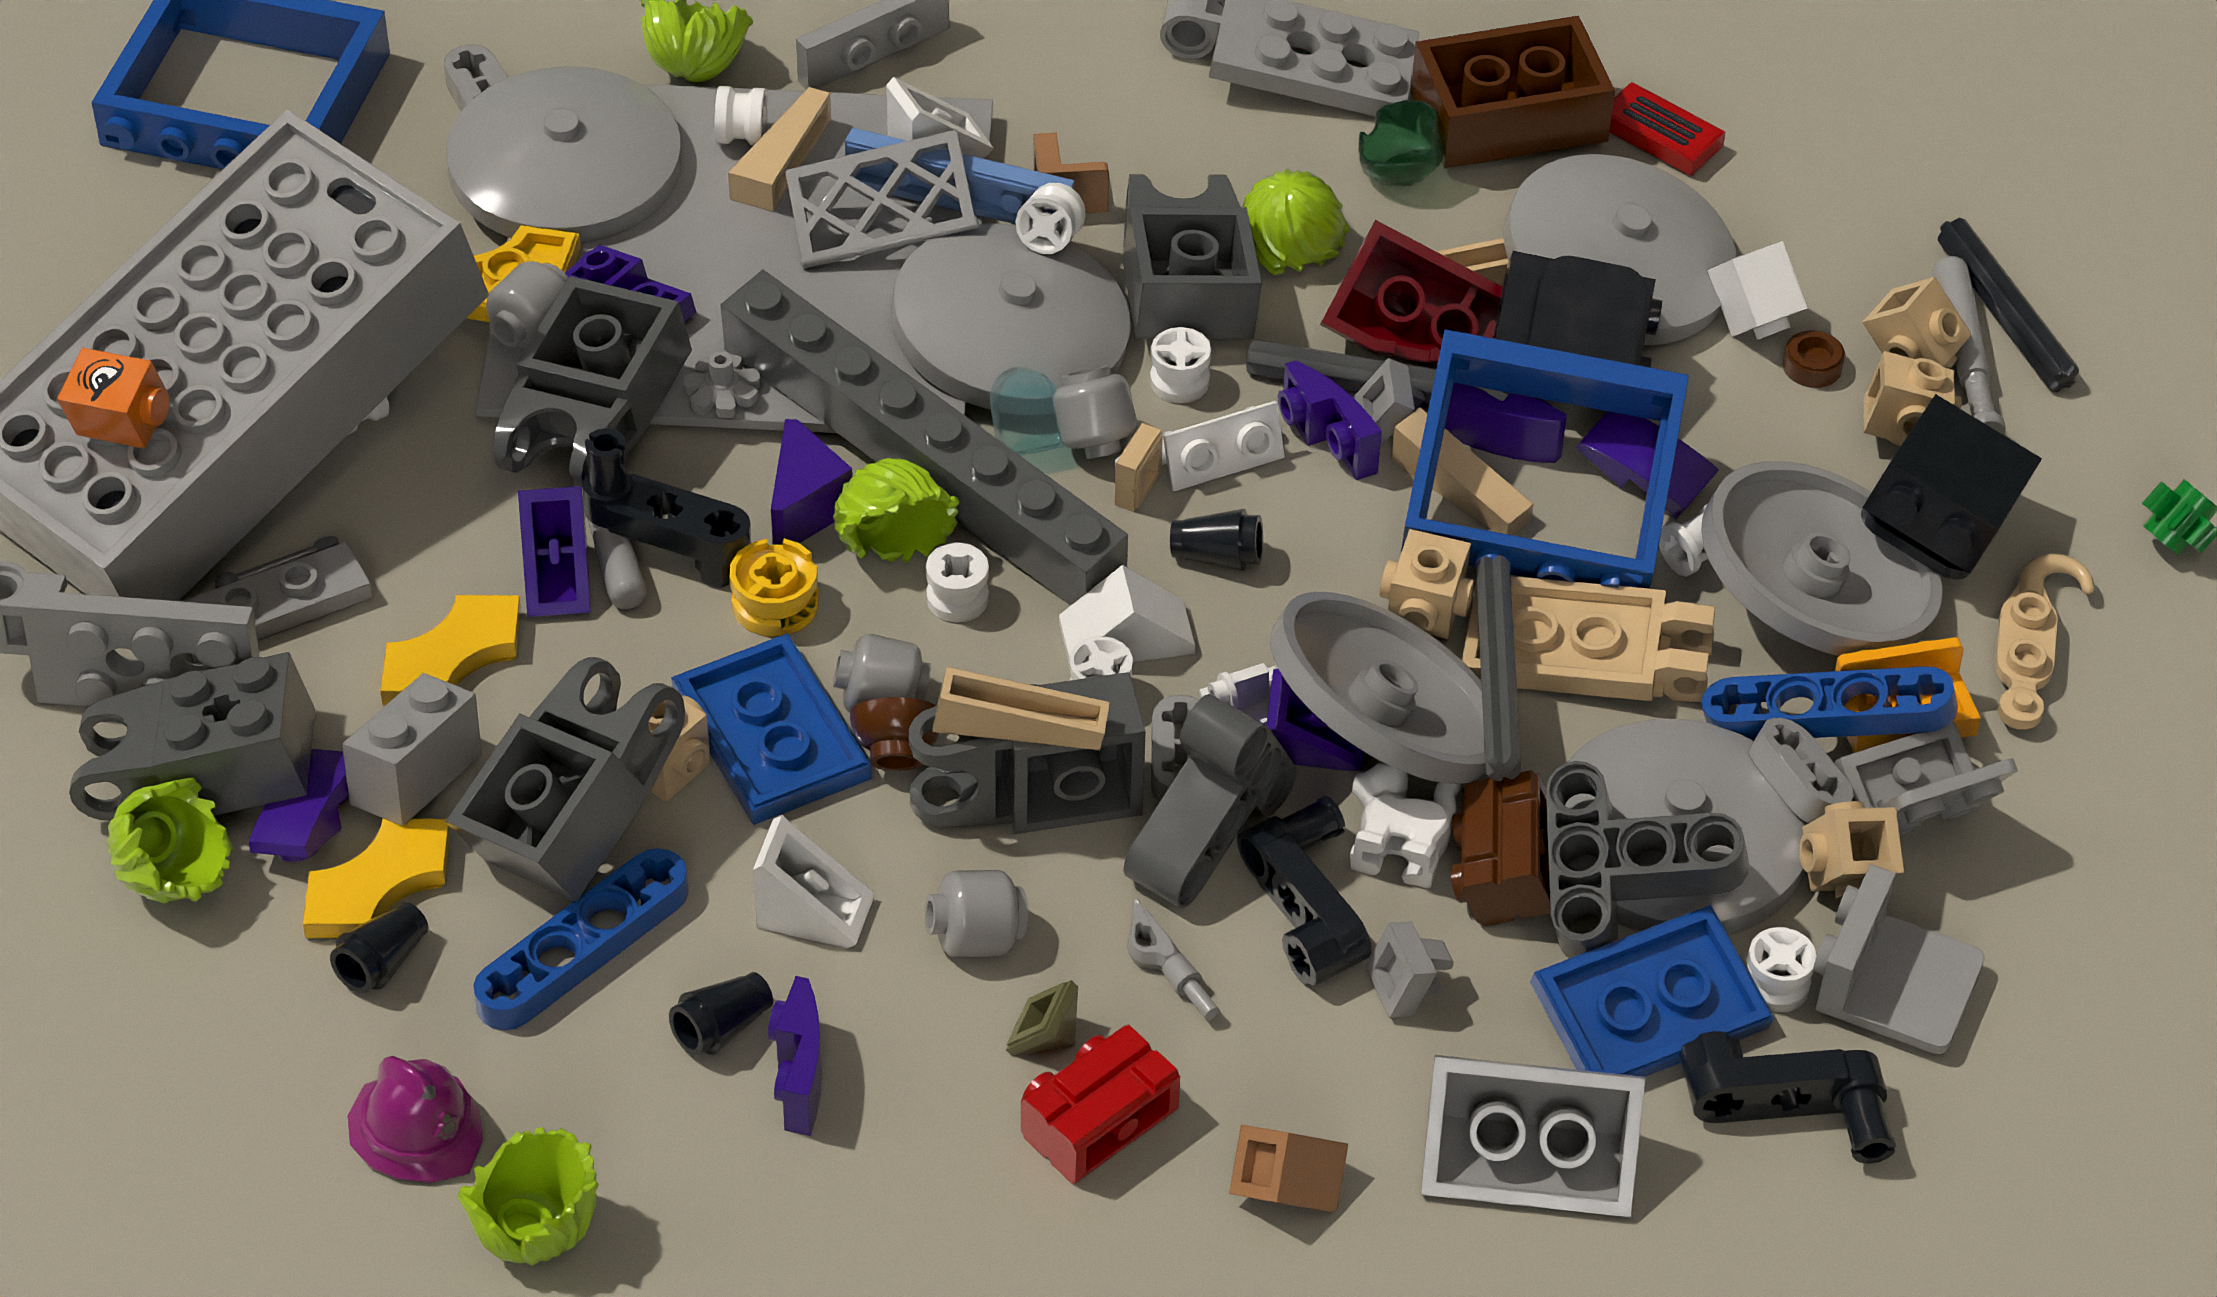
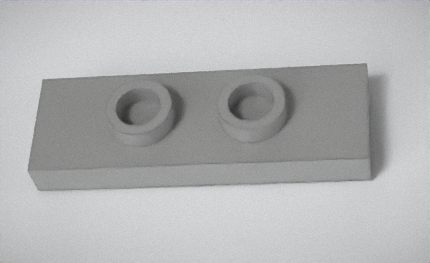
M881 0L796 38L798 82L806 90L808 87L817 89L949 29V0Z
M344 542L182 602L253 607L257 640L373 597L368 578L348 543ZM189 654L193 663L200 662L196 655Z

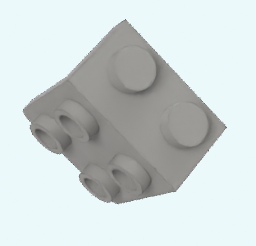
M1951 722L1948 726L1938 731L1913 734L1841 757L1834 762L1853 788L1854 797L1852 801L1863 802L1865 808L1895 807L1899 836L1922 827L1921 821L1941 814L1943 821H1947L1980 808V802L2002 794L2004 788L2001 782L2018 772L2013 758L1974 770L1955 722Z
M1870 864L1860 888L1848 885L1844 892L1835 918V923L1842 925L1838 937L1826 934L1819 948L1813 972L1823 975L1816 1011L1927 1052L1942 1054L1949 1049L1981 973L1985 955L1978 947L1887 915L1886 912L1896 873Z

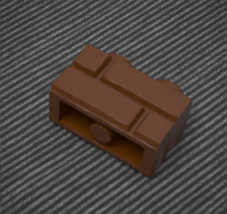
M1529 770L1520 772L1513 780L1502 777L1501 781L1489 778L1465 783L1464 788H1462V811L1452 814L1453 836L1458 849L1462 851L1461 863L1453 864L1451 867V882L1457 901L1460 904L1467 902L1477 923L1483 926L1510 922L1514 920V916L1526 919L1551 914L1546 788L1539 774Z

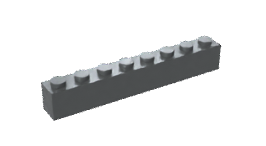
M764 269L720 304L724 349L728 353L741 356L743 364L749 368L757 369L763 379L876 462L886 458L904 459L928 471L938 486L945 490L950 497L956 496L960 501L956 506L959 511L955 516L957 522L1068 604L1072 605L1121 565L1127 567L1128 534Z

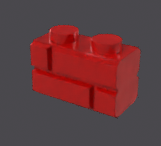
M1129 1024L1127 1026L1124 1025L1107 1038L1103 1035H1096L1089 1039L1077 1052L1074 1062L1057 1074L1044 1072L1031 1081L1021 1099V1132L1024 1139L1044 1158L1047 1156L1050 1159L1051 1165L1071 1184H1076L1179 1109L1181 1076L1177 1068L1157 1050L1153 1051L1149 1042Z

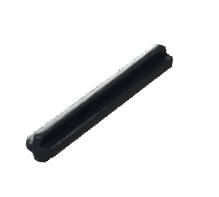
M1959 217L1952 222H1944L1940 226L1941 233L1938 236V242L1949 256H1956L1964 260L1968 266L1972 287L2049 389L2058 392L2065 387H2072L2076 383L2075 377L2079 373V367L1966 219Z

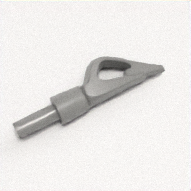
M1134 899L1131 929L1127 944L1133 962L1144 969L1161 970L1178 995H1187L1206 1020L1214 1019L1220 1010L1200 985L1202 981L1201 974L1184 955L1179 953L1175 944L1147 909H1143L1139 899ZM1138 935L1143 940L1151 941L1152 946L1145 947L1139 945Z

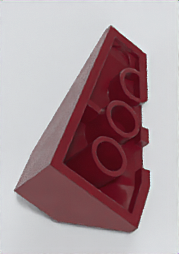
M1375 220L1320 325L1372 353L1438 364L1444 330L1493 338L1503 286Z

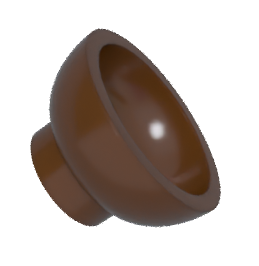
M887 697L863 701L853 706L850 710L851 727L858 742L870 751V764L878 769L887 771H907L920 767L922 763L913 757L909 746V727L914 718L921 712L937 705L913 698ZM930 730L924 734L922 739L925 743L932 746L940 733Z

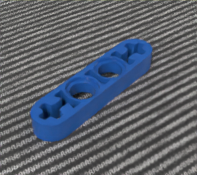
M1935 667L1729 677L1711 684L1704 692L1701 700L1706 723L1734 731L1752 741L1755 740L1766 720L1771 718L1791 720L1802 726L1813 738L1938 731L1948 726L1956 717L1958 711L1952 678L1947 672ZM1871 694L1878 698V702L1874 707L1867 711L1854 712L1845 708L1847 701L1856 695ZM1899 695L1896 696L1898 707H1892L1890 696ZM1924 695H1932L1929 704H1921ZM1804 697L1814 702L1812 707L1802 714L1787 715L1780 711L1783 704L1792 698ZM1762 702L1767 704L1768 713L1760 714L1763 713ZM1738 704L1735 713L1728 715L1730 706Z
M661 848L649 849L636 855L583 894L577 902H572L483 968L476 976L473 985L477 1014L482 1022L493 1029L499 1030L517 1029L528 1023L677 911L685 903L688 896L687 870L683 859L673 851ZM652 878L655 881L646 886V880ZM669 878V884L664 886L660 883ZM639 899L641 900V906H638L636 903ZM603 910H616L626 917L619 926L610 929L597 928L590 923V919L596 913ZM556 947L567 948L575 954L570 963L560 967L546 966L539 961V957L545 951ZM524 970L528 972L526 977H523ZM500 991L502 994L509 996L517 991L518 997L511 1000L502 995L494 1000L493 994Z

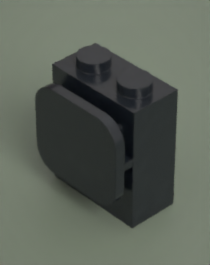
M1513 251L1506 266L1493 339L1651 368L1652 358L1642 356L1645 335L1655 336L1662 310V300L1653 298L1656 279L1642 277L1638 272L1626 266L1576 256H1561L1552 259Z
M1935 394L1861 510L1862 521L1874 535L1936 573L1950 579L1966 578L1971 574L2000 529L2042 458Z

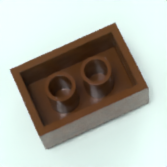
M1579 15L1415 42L1411 95L1444 169L1608 142L1615 89Z

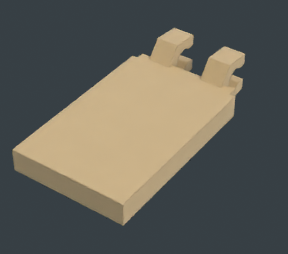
M1511 576L1517 689L1652 701L1653 697H1663L1664 693L1672 701L1701 702L1708 685L1707 670L1709 655H1712L1714 641L1715 606L1681 601L1666 604V590L1626 586L1615 588L1593 583ZM1476 582L1462 661L1481 680Z

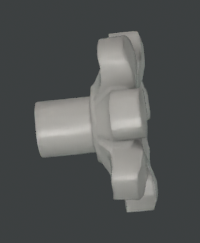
M716 351L709 358L698 361L695 364L696 372L686 373L683 377V391L691 396V409L698 415H707L715 406L716 415L720 418H734L736 416L735 404L744 408L753 406L758 400V390L761 387L758 370L755 368L743 369L741 356L730 354L726 351Z

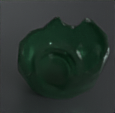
M1413 100L1395 102L1378 109L1373 131L1368 135L1362 131L1359 133L1358 153L1363 172L1380 184L1391 187L1412 186L1428 177L1440 165L1444 156V137L1438 110L1425 101Z

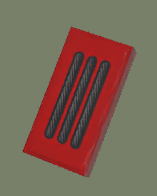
M1633 82L1614 97L1610 133L1689 176H1692L1724 146L1726 134L1724 130Z

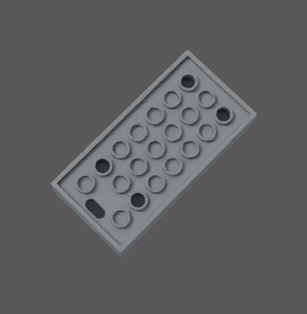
M290 110L284 111L0 379V531L60 575H66V580L85 594L179 601L489 296L461 223ZM82 347L152 361L170 398L167 416L161 425L156 426L146 449L76 435L57 398Z

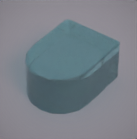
M1013 367L1003 371L995 379L990 390V407L995 437L1020 456L1065 446L1061 438L1054 405V395L1057 390L1054 383L1046 375L1028 367Z

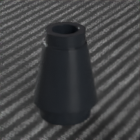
M1239 509L1185 520H1173L1170 529L1171 556L1173 558H1184L1186 560L1241 571L1246 569V565H1260L1263 554L1262 518L1260 515H1247L1246 509Z
M402 902L395 908L341 934L337 939L336 948L330 954V963L334 973L346 987L357 993H366L370 989H382L420 942L421 938L428 933L429 926L426 917L415 905Z
M756 972L685 992L680 995L678 1004L669 1011V1024L672 1033L680 1046L691 1055L697 1056L703 1052L711 1055L716 1054L762 1015L764 1011L772 1007L773 994L766 980Z

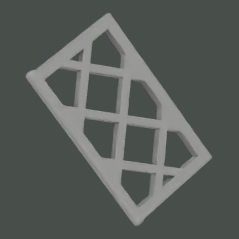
M957 129L785 170L801 252L800 264L804 269L979 227V220L974 213ZM944 148L949 149L951 162L940 178L915 164L920 154ZM885 162H891L897 166L880 192L854 178L860 168ZM907 173L933 187L915 213L890 199ZM826 176L836 179V183L820 206L803 197L801 182ZM954 178L956 187L950 184ZM847 187L872 201L855 227L830 213ZM943 193L960 203L961 218L936 224L926 220V217ZM882 208L889 210L908 222L902 232L872 238L865 234ZM806 212L812 215L809 221ZM823 222L848 236L842 246L814 252L811 238Z

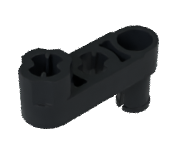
M609 428L591 432L589 434L590 440H585L588 474L585 475L582 482L585 517L591 523L606 528L611 533L695 559V568L701 573L703 582L721 588L729 585L730 563L738 551L751 543V523L747 513L743 509L726 502L636 474H628L625 462L626 439L623 434ZM667 514L668 518L663 519V515Z
M1326 795L1317 799L1315 803L1283 819L1272 816L1238 833L1237 846L1244 864L1256 878L1260 887L1295 927V929L1285 933L1282 938L1283 950L1289 960L1291 970L1304 985L1309 983L1313 986L1370 958L1372 953L1368 932L1357 913L1304 852L1345 832L1343 829L1345 821L1339 807Z
M1723 1031L1702 1033L1693 1041L1684 1044L1680 1050L1681 1063L1693 1113L1701 1121L1707 1123H1728L1842 1113L1852 1147V1157L1857 1162L1866 1164L1881 1162L1888 1159L1895 1152V1138L1891 1134L1883 1105L1887 1099V1090L1878 1057L1872 1052L1866 1050L1844 1051L1842 1049L1743 1057L1740 1041L1730 1037Z

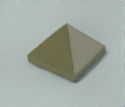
M1070 980L1028 998L1007 1042L1006 1051L1012 1056L1075 1046L1078 986Z

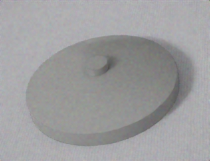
M576 66L532 70L514 75L487 88L470 101L456 118L448 136L446 152L449 179L453 192L465 210L480 223L511 238L520 225L579 233L580 243L602 240L620 234L640 224L654 214L674 190L682 164L678 125L668 106L655 93L623 75L602 69Z
M1585 154L1558 159L1537 169L1527 177L1516 192L1504 225V246L1508 261L1513 251L1552 259L1561 256H1576L1626 266L1638 272L1642 277L1656 279L1653 298L1662 300V310L1655 336L1646 334L1644 345H1660L1680 341L1697 334L1710 325L1722 311V303L1707 270L1737 258L1734 242L1724 221L1697 191L1685 182L1657 167L1614 155Z
M979 224L978 228L931 238L923 243L908 257L900 269L891 303V324L896 341L910 364L923 377L944 392L960 400L986 409L1008 413L1035 414L1052 412L1051 395L1058 387L1063 385L1061 379L1063 375L1104 365H1109L1110 374H1117L1123 362L1131 328L1130 312L1125 296L1116 280L1101 263L1070 242L1062 250L1054 254H1040L1032 251L1022 243L1017 234L1016 225Z
M1763 461L1742 466L1727 475L1718 485L1705 508L1701 526L1703 545L1707 557L1720 580L1752 614L1776 631L1808 647L1840 656L1861 650H1874L1918 643L1934 621L1941 607L1943 591L1940 574L1874 535L1865 526L1861 518L1862 507L1871 492L1840 475L1818 467L1795 462Z
M1309 592L1296 596L1288 603L1271 630V651L1276 665L1288 685L1301 701L1327 726L1372 757L1420 778L1441 783L1465 784L1477 781L1487 775L1481 680L1460 658L1416 625L1391 611L1362 599L1333 592Z
M1652 719L1625 724L1595 737L1580 748L1567 762H1587L1597 767L1602 773L1613 810V820L1721 813L1735 819L1742 828L1749 859V870L1747 877L1740 886L1733 891L1722 894L1617 901L1619 924L1636 931H1643L1711 905L1727 935H1731L1765 921L1779 911L1796 892L1805 874L1799 858V844L1803 835L1802 827L1808 823L1800 819L1788 807L1755 766L1749 753V748L1753 743L1751 739L1710 723L1686 719ZM1590 794L1574 795L1564 806L1570 809L1585 808L1593 802L1595 797ZM1716 845L1706 849L1702 853L1701 858L1717 862L1724 860L1733 850L1727 846ZM1658 850L1644 851L1635 858L1634 863L1639 866H1652L1660 862L1665 854ZM1580 855L1572 859L1567 868L1573 871L1587 870L1596 863L1598 858L1592 855Z

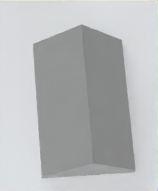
M1435 1055L1428 1106L1421 1195L1631 1217L1645 1077Z

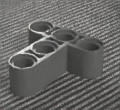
M1212 694L1203 696L1189 712L1180 734L1181 746L1187 752L1189 758L1133 842L1126 856L1123 868L1126 877L1179 908H1184L1195 900L1253 810L1269 817L1281 807L1292 790L1297 773L1296 766L1267 725Z
M1573 761L1558 767L1548 779L1546 800L1551 918L1560 948L1568 959L1618 940L1617 901L1722 894L1736 889L1748 875L1749 859L1742 828L1735 819L1725 814L1699 813L1613 820V810L1604 776L1597 767L1587 762ZM1590 794L1595 797L1593 802L1585 808L1570 809L1564 806L1574 795ZM1722 845L1733 850L1728 857L1721 861L1712 862L1701 858L1702 853L1712 846ZM1658 850L1665 854L1660 862L1652 866H1639L1634 863L1635 858L1644 851ZM1580 855H1592L1598 858L1596 863L1587 870L1573 871L1567 868L1569 862ZM1590 916L1601 920L1597 928L1588 933L1579 934L1569 930L1572 923L1581 917Z

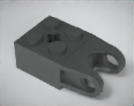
M1129 174L1124 219L1123 268L1136 339H1154L1159 333L1177 327L1194 329L1202 333L1207 339H1254L1262 280L1247 207L1240 206L1227 175L1209 174L1208 188L1205 192L1192 198H1174L1159 192L1146 175Z
M569 276L516 363L518 376L495 430L494 458L497 467L517 473L531 465L545 451L558 447L573 448L569 473L573 476L574 486H582L583 490L582 482L585 475L588 474L585 440H590L589 434L591 432L604 428L615 429L623 434L626 439V457L641 439L692 351L679 302Z
M290 652L267 657H252L240 663L204 671H189L178 677L164 679L157 683L102 699L90 705L82 715L78 733H80V737L87 750L98 757L92 758L73 773L69 789L71 802L80 812L88 817L111 821L114 818L118 805L134 791L185 778H195L196 783L200 784L202 789L198 792V798L214 801L215 808L211 810L213 815L307 795L315 707ZM102 721H117L127 727V732L122 737L106 738L99 735L93 727ZM109 782L117 786L121 794L113 799L102 800L92 797L84 788L94 783Z
M588 657L578 661L569 669L530 717L519 713L445 822L485 861L577 902L650 794L657 777L680 736L685 719L684 700L680 692L663 683H653L634 694L625 705L616 710L621 687L620 674L611 663L599 657ZM599 673L600 685L598 691L589 703L585 705V687L589 680ZM664 700V717L660 725L650 732L648 722L656 707Z
M1130 672L1105 676L1093 675L1084 679L1042 685L1030 684L1110 702L1105 734L1100 750L958 735L959 739L954 744L940 747L931 746L925 743L922 737L933 729L937 706L921 712L914 718L909 727V746L913 757L920 763L930 767L917 775L910 785V806L914 814L923 822L937 827L1012 824L1014 834L1143 815L1146 731ZM946 787L956 790L960 795L956 802L947 806H935L923 798L924 794L931 789Z

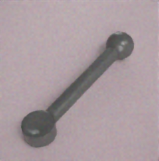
M335 536L320 538L314 542V546L237 574L229 571L222 572L215 579V588L223 587L338 545V538Z

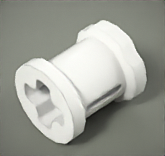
M1707 504L1699 511L1698 516L1685 523L1672 522L1662 527L1659 541L1660 551L1666 563L1680 576L1687 577L1699 570L1701 562L1708 559L1701 533L1702 518Z

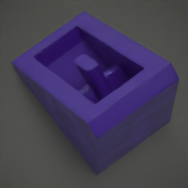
M785 419L771 503L773 545H783L784 538L801 543L835 522L833 518L835 502L842 493L843 484L849 482L853 477L852 468L798 419Z
M582 486L518 490L527 617L590 613L588 544Z
M1273 669L1266 725L1270 728L1294 765L1351 772L1363 770L1364 751L1344 739L1319 719L1294 693L1279 669Z

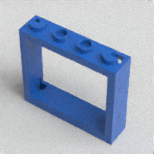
M153 0L91 102L99 143L101 146L223 170L270 126L268 124L140 99L180 30L183 29L338 59L336 67L305 121L341 144L390 55L385 11L331 0Z
M1444 330L1404 527L1401 552L1409 529L1471 543L1468 566L1475 567V569L1476 563L1483 556L1493 560L1498 555H1501L1510 562V574L1538 579L1601 584V586L1615 588L1626 586L1650 589L1689 375ZM1454 383L1660 421L1635 559L1427 519Z

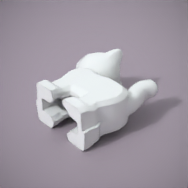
M1379 762L1368 771L1357 773L1353 780L1352 792L1365 808L1361 816V831L1357 833L1355 844L1352 846L1350 853L1351 870L1373 876L1377 875L1380 872L1385 856L1387 854H1395L1404 857L1409 863L1402 874L1404 883L1426 889L1431 888L1439 858L1448 846L1452 829V814L1457 812L1455 796L1461 789V784L1439 782L1434 790V801L1406 798L1408 792V776L1406 772L1384 762Z

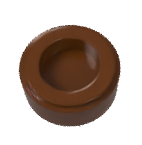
M1815 330L1802 331L1793 335L1787 341L1783 357V369L1786 375L1797 384L1811 388L1826 387L1835 383L1840 378L1845 359V350L1841 342L1828 333Z

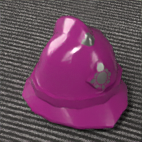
M395 1056L384 1058L379 1064L377 1080L364 1084L347 1115L350 1146L370 1168L398 1180L433 1183L470 1174L483 1142L478 1106L458 1077L453 1076L446 1067L428 1059L406 1061Z

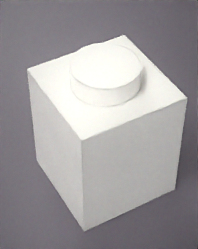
M1783 241L1731 259L1707 270L1722 303L1721 309L1732 337L1753 329L1756 339L1759 340L1791 328L1787 316L1808 308Z

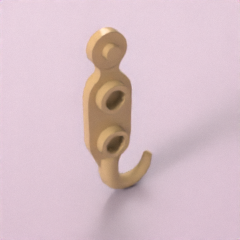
M2046 554L2035 557L2028 562L2020 574L2017 587L2003 603L2000 612L1995 670L1997 676L2009 689L2002 694L1997 710L2000 719L2009 727L2027 730L2040 723L2045 707L2043 700L2036 691L2049 683L2054 669L2058 617L2044 588L2045 577L2052 573L2068 574L2080 583L2083 593L2089 595L2094 591L2093 577L2088 569L2078 560L2063 554Z

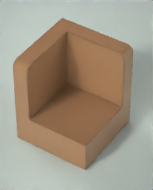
M1057 132L1033 134V171L1075 180L1074 190L1080 195L1085 205V213L1108 212V164L1106 162L1061 164Z
M1241 1124L1229 1194L1335 1212L1339 1202L1348 1143Z

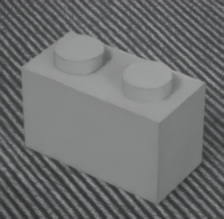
M422 673L344 741L342 745L350 805L404 826L482 755L476 693Z

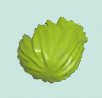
M641 0V6L645 7V15L640 17L643 39L651 59L658 67L671 73L674 77H683L689 82L706 81L724 71L741 49L749 26L753 25V19L747 14L746 9H740L736 5L725 12L721 10L717 2L711 5V9L710 7L702 6L698 1L688 5L686 0H676L675 2Z
M1285 169L1282 172L1275 171L1272 176H1267L1265 179L1255 183L1252 191L1244 198L1243 207H1247L1257 259L1260 265L1265 266L1273 276L1284 273L1286 266L1299 272L1304 270V265L1315 262L1322 266L1327 260L1339 256L1338 248L1342 249L1346 244L1343 239L1345 234L1349 233V224L1346 223L1342 213L1343 204L1335 196L1331 187L1325 184L1323 179L1316 177L1309 171L1301 172L1297 170L1292 172L1289 169Z
M880 459L876 463L866 464L864 468L857 469L854 477L849 482L843 484L842 493L839 495L834 507L835 530L839 534V539L846 544L848 551L856 553L859 558L864 559L871 548L882 560L887 559L892 563L903 555V561L909 563L916 550L928 557L936 549V546L946 542V537L953 532L957 524L955 516L959 511L956 506L960 501L956 496L950 497L945 490L935 483L929 472L920 466L904 459Z
M185 778L138 789L118 805L114 818L108 825L110 836L107 840V846L109 847L108 853L111 856L110 863L114 867V874L117 880L123 882L127 889L133 890L147 899L167 904L169 901L185 898L196 902L202 897L201 894L212 892L223 884L221 880L224 876L223 870L230 868V861L226 858L234 848L227 836L226 828L217 822L211 811L215 808L214 801L198 798V792L202 788L199 783H196L195 778Z
M544 1127L536 1128L533 1134L530 1131H524L522 1134L517 1131L508 1141L502 1144L495 1152L493 1159L484 1168L480 1165L475 1167L476 1180L474 1186H462L457 1194V1199L467 1212L473 1231L482 1245L501 1260L511 1261L515 1264L528 1263L533 1266L540 1261L549 1262L553 1257H559L562 1252L570 1250L583 1239L596 1208V1190L599 1187V1183L596 1181L597 1173L594 1170V1158L590 1155L592 1145L587 1142L579 1143L574 1133H570L561 1127L557 1131L550 1130L547 1133Z

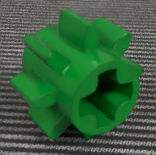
M2185 479L2174 490H2171L2161 481L2142 502L2153 513L2142 526L2178 556L2188 544L2202 553L2217 536V527L2209 522L2217 513V506Z

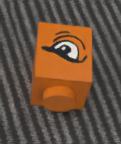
M82 347L58 395L57 401L76 435L146 449L156 426L161 425L167 416L170 396L152 361Z

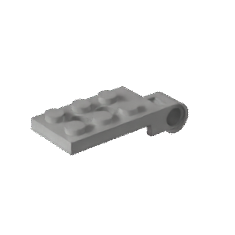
M1167 0L1160 30V39L1163 46L1170 53L1186 59L1204 57L1214 48L1209 78L1401 123L1403 121L1413 73L1415 42L1418 41L1419 31L1289 0ZM1291 48H1302L1309 51L1311 54H1299L1293 51ZM1346 61H1358L1364 64L1366 67H1355L1348 64Z
M0 561V653L29 655L37 703L89 707L102 699L157 683L164 679L178 677L189 671H204L240 663L252 657H260L253 607L64 593L67 587L66 575L26 572L20 565ZM115 649H129L138 660L125 658L118 654ZM189 653L196 655L202 664L189 663L182 659L179 654Z

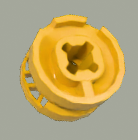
M766 538L752 542L738 551L730 563L731 606L737 622L748 631L766 637H779L787 633L793 634L809 625L817 614L819 606L818 566L812 560V553L800 543L785 538L783 545H768ZM798 612H801V613H803L804 615H806V617H802V616L798 615L797 613H798ZM785 618V627L781 628L780 619Z

